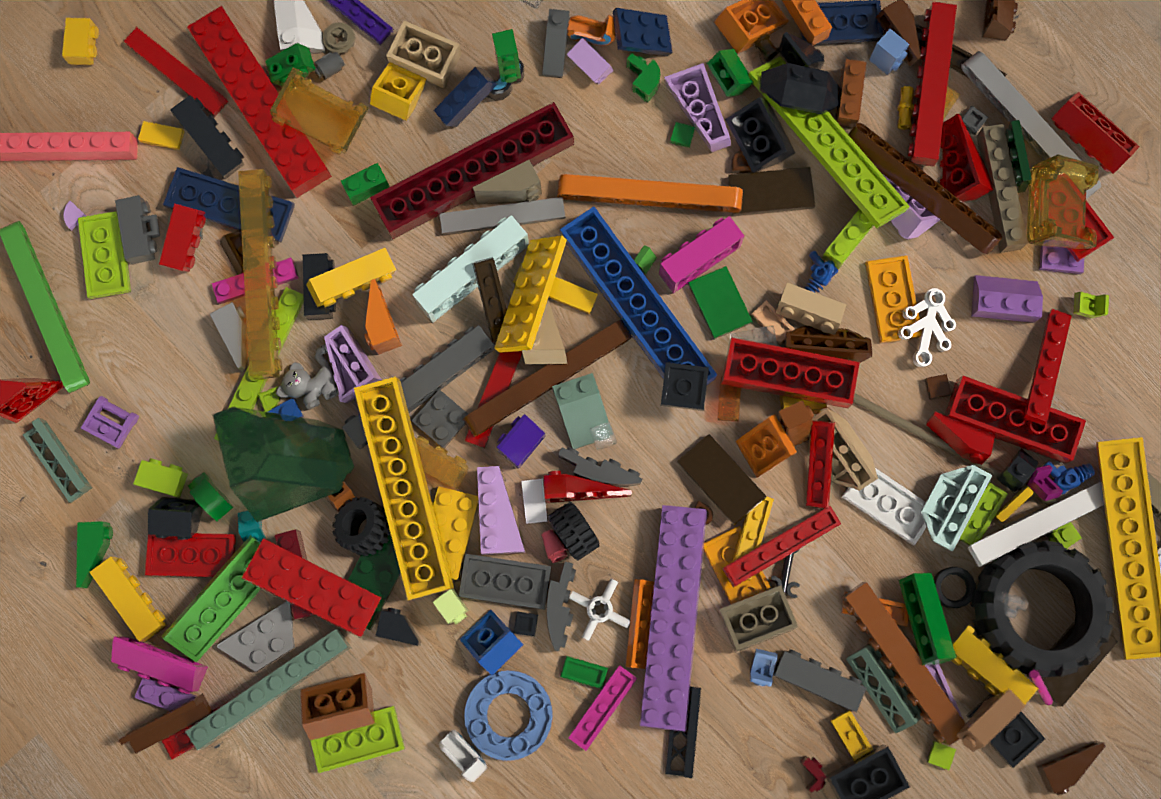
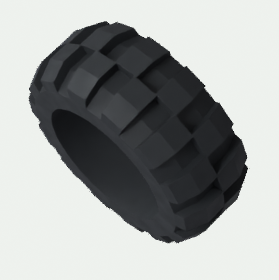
M1030 541L994 559L990 564H986L978 576L979 584L977 589L973 592L971 607H975L976 619L972 621L977 636H982L990 644L989 648L993 653L1003 655L1002 659L1008 664L1010 669H1018L1023 675H1030L1032 670H1037L1041 677H1061L1077 672L1078 668L1083 665H1089L1100 655L1099 648L1102 643L1108 642L1113 626L1109 624L1110 614L1115 613L1113 596L1107 597L1104 588L1107 581L1099 568L1093 569L1088 564L1089 558L1078 550H1069L1064 548L1062 543ZM1028 569L1042 570L1057 577L1068 588L1074 600L1076 612L1075 627L1068 639L1052 650L1039 649L1024 641L1013 628L1008 616L1007 600L1009 591L1015 580Z

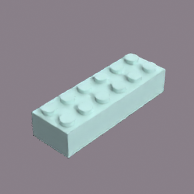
M512 215L501 219L497 223V227L492 231H486L480 237L481 240L475 245L472 243L467 246L460 257L452 258L445 269L442 271L438 270L431 276L430 281L426 284L422 283L415 288V293L412 295L417 305L432 323L478 287L472 262L493 257L498 271L528 247V234Z

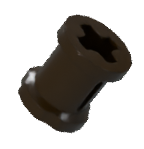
M769 34L761 36L754 43V47L758 48L764 55L763 59L765 61H770L780 52V49L771 42Z

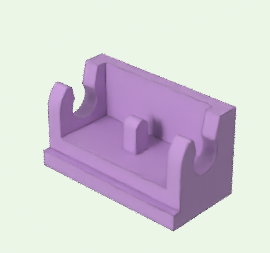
M583 38L567 53V56L595 83L600 84L613 72L612 67Z

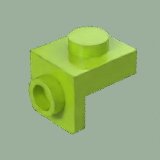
M1084 292L1074 293V314L1089 318L1108 315L1109 295L1095 296Z

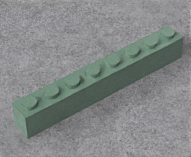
M335 629L185 732L197 750L206 748L351 649V646L342 632Z

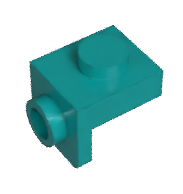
M259 508L238 513V531L243 542L250 535L259 542L263 538L266 539L262 530Z

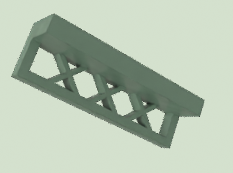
M37 418L31 422L34 427L23 434V436L68 502L72 503L92 489V486L47 421ZM38 432L43 439V443H35L31 436ZM46 448H49L55 456L54 461L45 458ZM58 464L66 472V478L58 477L56 474ZM69 481H72L78 490L72 496L68 491Z
M868 643L861 650L848 656L846 660L859 680L862 681L863 686L867 687V692L894 733L897 734L915 725L921 719L919 715L921 710L917 705L913 706L906 695L909 693L904 687L901 688L893 678L895 673L891 668L887 669L881 661L883 656L879 650L875 651ZM862 656L866 662V668L860 667L855 658ZM869 675L877 678L879 682L878 687L871 685ZM882 694L890 698L891 706L883 703L881 700ZM894 713L901 715L906 723L899 726L894 719Z

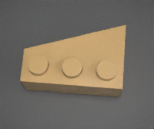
M547 300L532 350H522L525 364H568L549 300Z

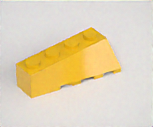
M969 625L953 644L957 658L951 661L957 666L962 665L967 669V674L976 681L979 679L984 683L985 689L995 696L1010 689L1025 705L1039 688L1018 669H1010L1008 664L1002 659L1004 656L993 653L989 648L990 644L984 638H976L973 635L975 630Z

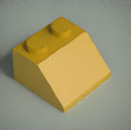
M389 62L372 87L370 105L407 121L418 103L427 78Z

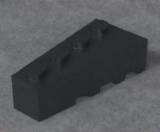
M189 95L170 109V111L224 179H226L245 165L242 161L244 156L237 147L233 150L229 144L231 139L224 131L221 133L215 127L218 123L212 115L206 116L203 112L205 107L198 98L194 100Z

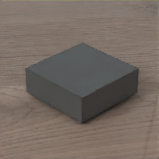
M973 106L962 117L967 130L974 135L988 119L986 115Z

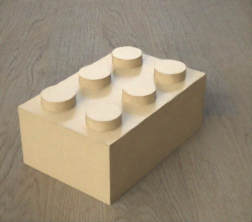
M403 21L386 57L388 62L425 77L427 82L445 89L462 53L459 43Z

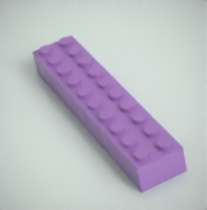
M662 505L640 726L686 731L707 518L706 509Z

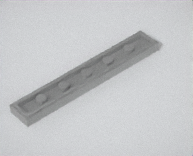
M563 197L440 213L442 235L494 229L504 217L508 218L511 215L520 225L565 219Z

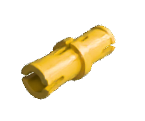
M904 86L900 89V104L897 106L899 111L897 127L901 130H908L911 127L914 88L910 86Z

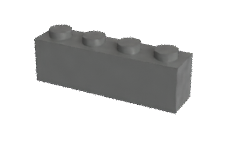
M789 649L788 652L782 651L773 676L853 712L858 711L867 687L861 685V680L852 676L849 679L841 676V671L832 667L826 670L820 667L821 662L812 658L806 661L800 658L801 653Z

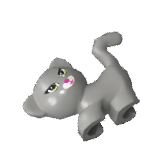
M326 344L316 349L314 358L322 367L316 376L311 379L309 374L304 371L303 366L300 363L294 362L290 367V371L284 375L281 385L276 390V394L279 397L298 398L306 395L303 402L306 408L310 410L319 406L318 398L321 394H323L326 400L338 395L333 376L334 371L331 369L329 362L323 357V354L328 352Z

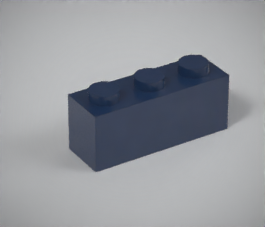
M474 67L433 111L446 126L457 127L498 84L486 69Z

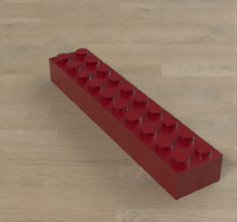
M555 102L370 198L393 240L434 219L440 213H445L474 198V186L527 160H530L532 166H535L573 146L574 136Z

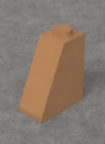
M1008 689L984 701L957 733V736L965 747L969 748L972 752L988 744L1023 710L1025 705Z

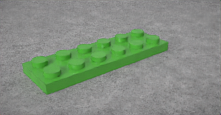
M251 535L165 631L162 635L165 641L196 663L261 590V588L242 579L260 542Z

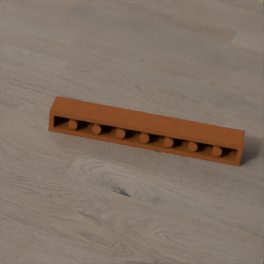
M867 582L860 583L842 596L844 600L842 603L843 607L849 614L853 613L857 619L855 621L857 627L861 632L865 631L870 637L868 639L869 644L875 651L879 650L883 656L881 661L887 669L891 668L895 673L893 678L901 688L904 687L909 693L906 695L913 706H918L921 710L919 715L927 725L930 724L935 730L932 734L940 744L944 743L951 746L960 739L957 733L966 724L928 668L922 665L920 657Z

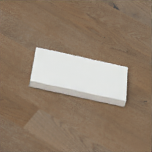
M876 468L878 479L859 491L847 487L841 496L843 499L912 546L917 543L927 527L921 513L926 503L924 500Z

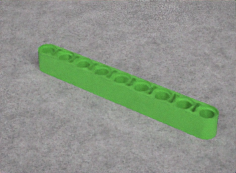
M20 221L1 228L0 237L65 389L72 393L89 385L90 380L24 226Z

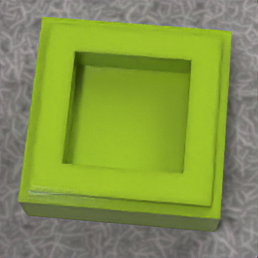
M933 741L927 762L950 770L956 749Z

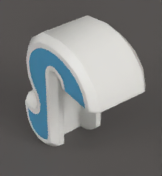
M452 730L439 743L441 750L460 768L462 776L468 781L474 782L487 769V764L483 758L456 730Z

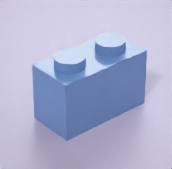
M889 29L877 42L869 60L888 75L892 70L897 71L903 64V60L908 54L906 50L909 43Z

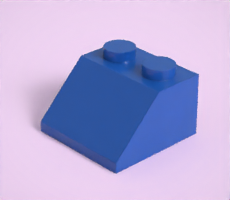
M491 609L459 639L476 661L491 675L500 669L524 645Z

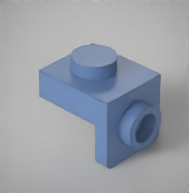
M760 649L755 650L750 669L751 682L758 686H772V676L778 658L777 653Z

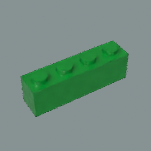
M913 573L898 580L922 665L942 664L957 658L932 573Z

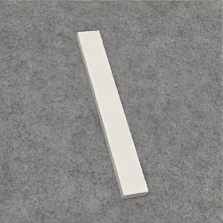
M1101 482L970 545L968 550L980 567L1015 550L1019 545L1033 541L1103 506Z

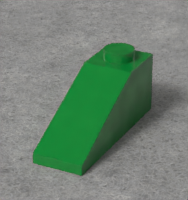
M104 521L77 522L76 588L89 587L93 579L90 572L100 565L110 546V539L113 537V528L110 526V523Z

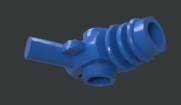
M813 251L809 254V257L815 263L811 267L813 272L811 274L812 279H808L811 284L807 283L809 287L805 286L804 288L814 293H819V289L823 290L822 286L826 287L832 277L838 273V269L833 261L824 262L818 253Z
M1050 461L1043 465H1050L1053 468L1050 474L1055 478L1053 482L1063 490L1062 495L1070 489L1080 486L1085 480L1095 475L1094 468L1090 463L1068 469L1065 466L1056 468Z

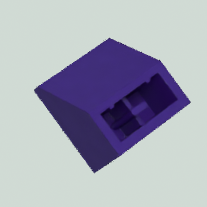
M525 414L522 417L518 416L512 422L510 432L508 434L504 433L497 441L499 453L517 468L523 465L546 437L545 432Z

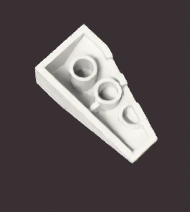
M274 0L280 50L283 51L293 44L299 43L309 47L311 55L325 52L322 32L304 0Z

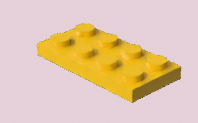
M438 486L433 509L451 578L459 580L479 504V497Z

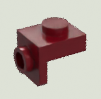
M805 756L800 763L815 778L806 788L811 793L814 791L818 792L825 786V780L828 777L820 770L823 766L815 757L810 759Z

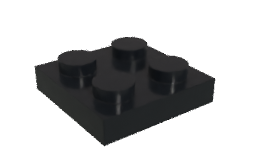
M666 362L660 406L704 411L709 367Z

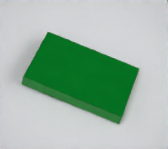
M727 266L688 282L714 340L753 322Z

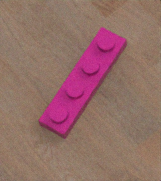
M288 258L214 282L212 286L217 303L220 305L299 279L293 259Z
M619 665L568 738L587 751L637 678Z

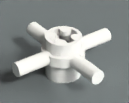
M610 579L603 595L591 600L572 591L569 599L587 607V614L590 617L581 636L582 638L589 641L597 624L608 619L625 628L629 626L630 620L613 612L612 604L609 601L618 584L616 580ZM600 603L604 604L605 614L596 615V611L593 609L594 606H599Z

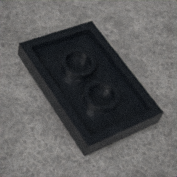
M989 694L966 717L970 719L984 701L994 697V695ZM1020 711L989 743L1011 768H1014L1039 746L1045 738L1023 712Z

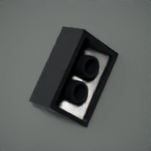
M759 97L725 119L753 173L777 165L796 153L771 104L764 98Z

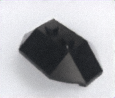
M786 63L761 72L759 91L763 94L765 93L771 100L782 107L823 114L838 108L840 105L841 88L828 71Z

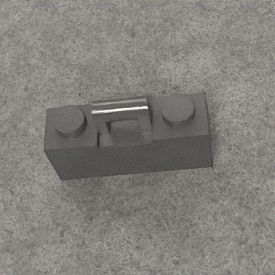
M140 195L115 200L125 260L131 265L154 260L157 245L151 238L159 237L160 231L157 215L148 216L151 212L148 201H145ZM147 223H150V232H148Z

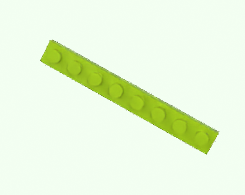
M287 287L285 288L214 437L215 440L231 447H236L259 398L258 394L262 392L304 303V295Z

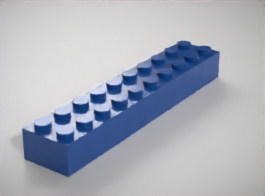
M594 206L560 229V235L567 239V247L620 320H622L663 379L666 362L709 367L707 385L716 379L717 373Z

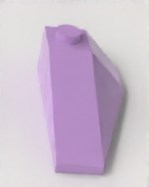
M883 175L910 206L904 213L891 220L892 224L898 229L899 235L906 239L916 238L940 221L939 218Z

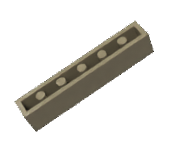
M1004 124L986 126L977 134V141L981 159L988 171L994 189L988 195L995 228L1002 234V240L998 243L1000 253L1021 250L1028 244Z

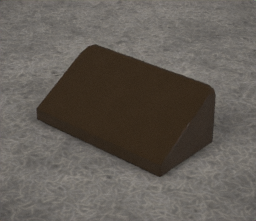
M239 230L223 235L220 244L237 275L251 271L261 265L243 231Z

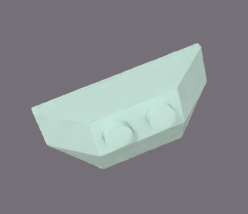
M970 465L940 475L921 511L932 541L950 551L954 550L992 477L991 474L974 465Z

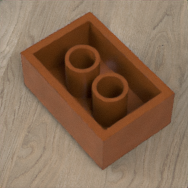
M365 673L300 689L302 726L310 740L375 724L372 688Z

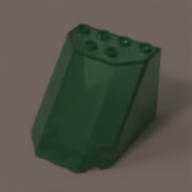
M231 407L212 414L230 488L256 522L339 492L344 485L343 481L347 474H350L354 468L353 460L350 457V449L345 440L344 430L325 422L239 407Z

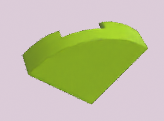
M278 386L258 394L265 413L277 407L280 401V397L276 394Z

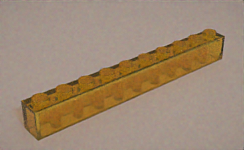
M264 169L238 171L249 376L254 380L279 378V371H282V360L278 357V351L281 350V340L277 338V330H280L279 317H276L279 301L278 297H275V289L278 288V282L273 271L276 268V258L272 253V248H275V238L271 236V228H274L273 216H270L273 200L272 196H269V188H272V181Z

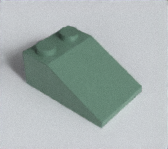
M593 373L552 386L573 449L613 437Z

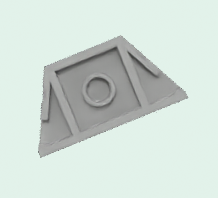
M286 601L222 641L217 647L250 669L258 672L295 648L291 603Z

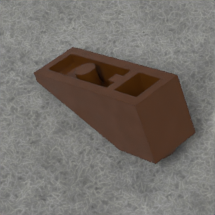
M896 0L883 8L875 18L886 33L891 29L909 43L906 50L908 54L904 60L911 67L921 58L914 15L910 6L904 0Z
M1092 742L1036 766L1047 791L1056 795L1069 792V788L1076 785L1106 747L1104 742Z

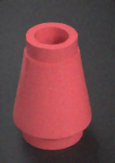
M553 529L541 535L549 560L551 559L552 563H557L568 556L566 553L567 548L554 533Z

